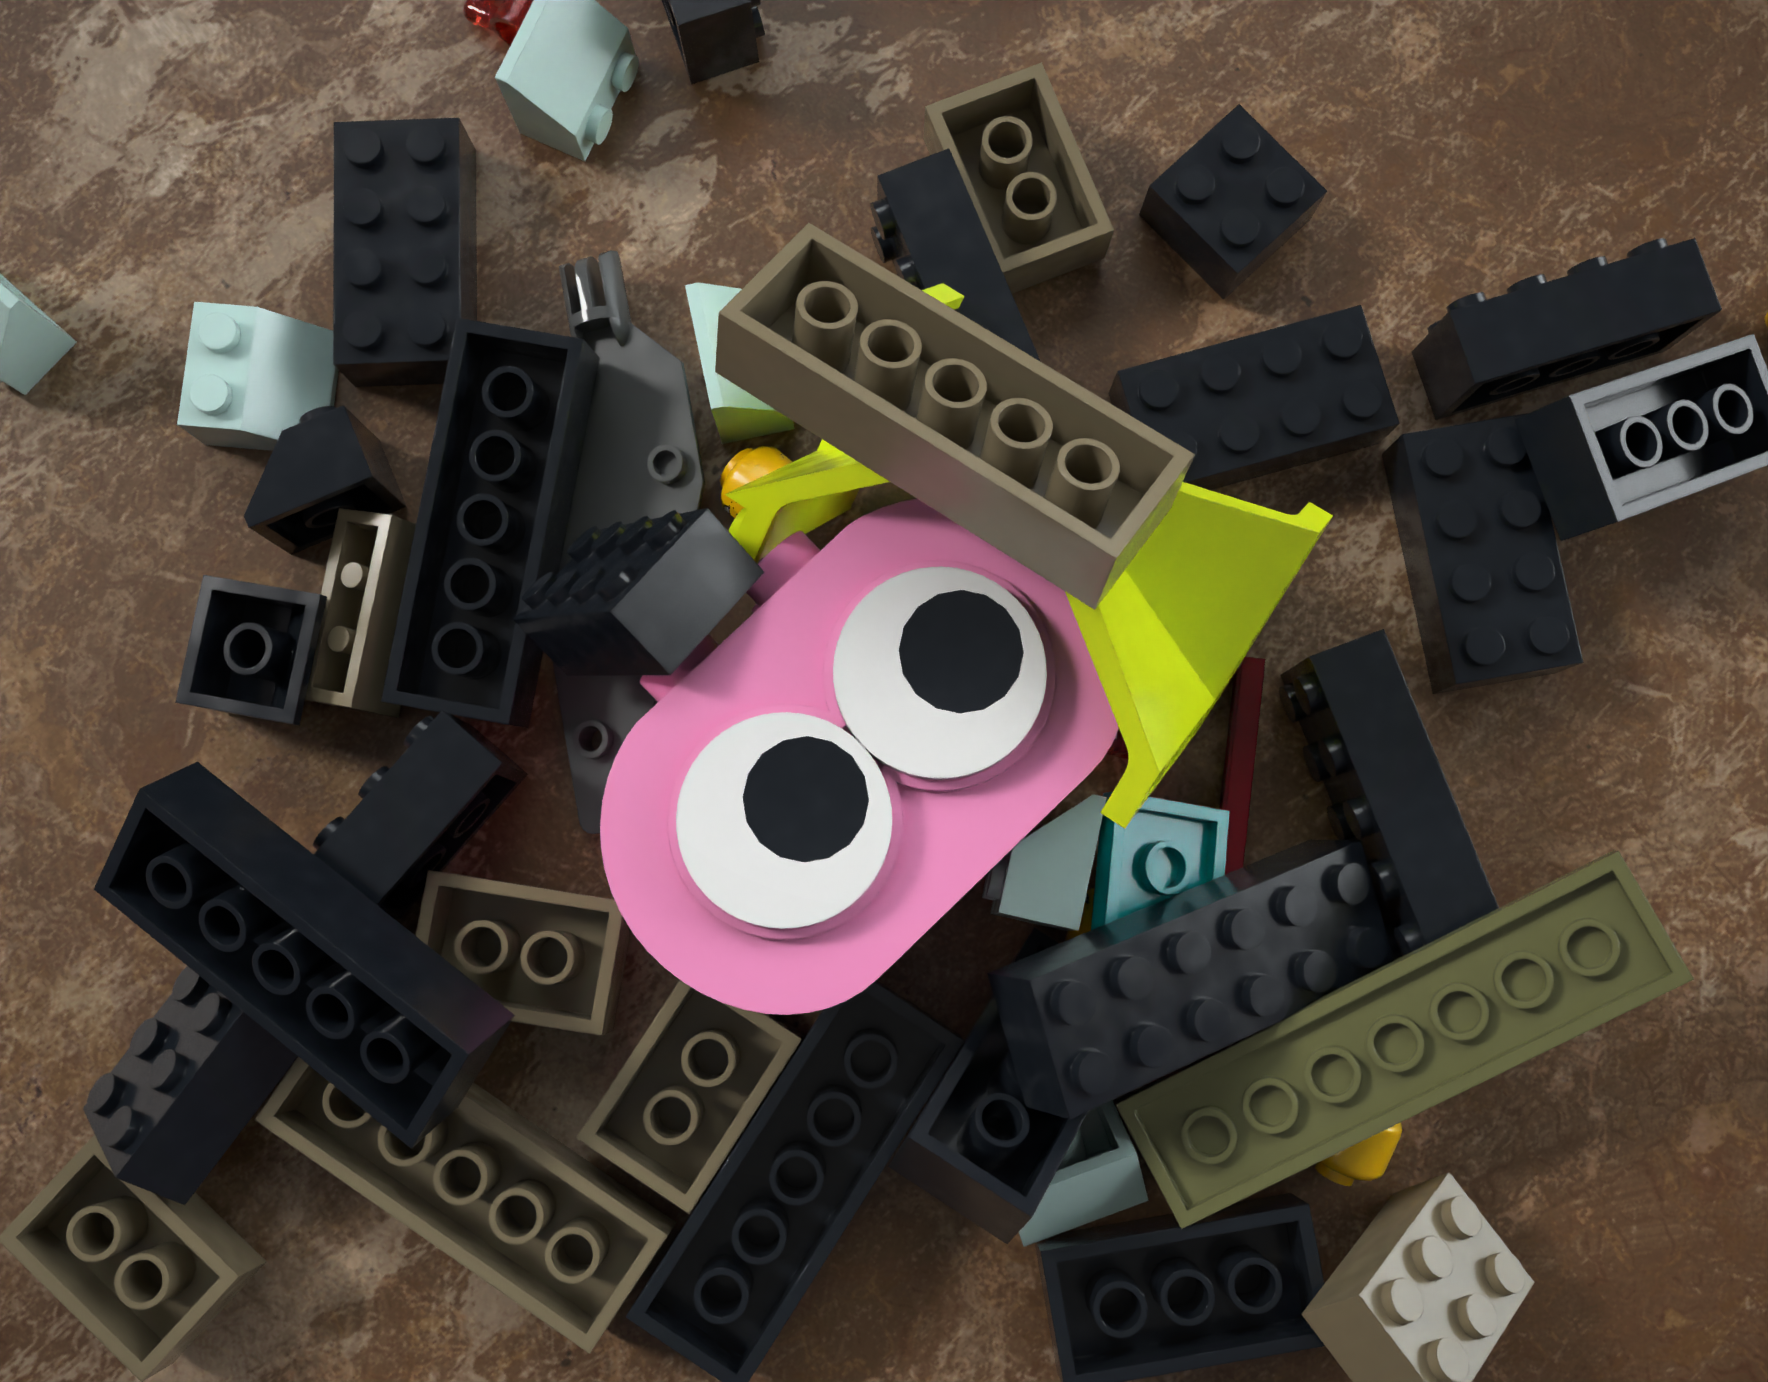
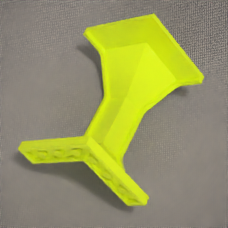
M943 283L922 290L954 310L960 307L965 297ZM822 439L817 451L724 494L744 507L733 520L729 533L758 564L760 559L764 558L790 535L798 531L806 534L848 511L860 488L890 481ZM1182 482L1169 512L1095 610L1065 592L1128 750L1126 771L1101 810V814L1121 827H1127L1201 728L1333 515L1311 502H1308L1299 514H1285Z

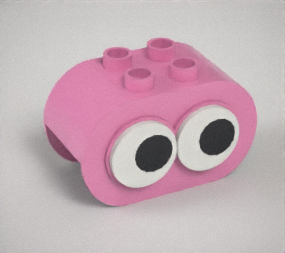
M919 499L888 505L858 518L847 525L822 550L802 531L790 535L758 563L764 573L746 592L756 604L752 610L753 614L720 645L708 634L671 675H642L640 679V684L658 703L637 721L628 733L615 757L607 778L600 819V840L604 870L611 893L621 915L644 948L665 969L682 982L724 1004L764 1014H803L830 1008L864 991L1094 770L1106 755L1119 730L1065 591Z

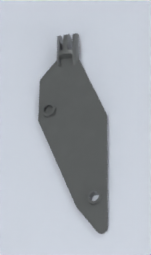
M612 250L600 253L598 256L599 262L590 256L577 260L575 267L570 263L559 266L571 337L584 339L600 357L559 572L572 559L567 553L569 547L588 529L597 526L599 529L609 528L618 521H621L623 524L634 523L644 516H648L650 519L660 518L673 510H676L679 514L700 510L705 487V478L684 363L632 324L620 256L617 251ZM553 662L579 823L587 833L600 834L602 800L607 778L615 757L636 722L654 707L657 701L640 684L642 675L567 676ZM597 730H600L602 743L598 749L594 750L592 737Z

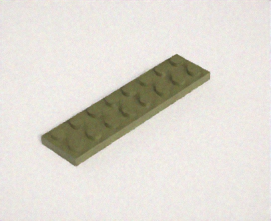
M1613 850L1319 998L1288 1018L1211 1053L1119 1099L1116 1106L1181 1229L1682 986L1694 980L1620 852Z

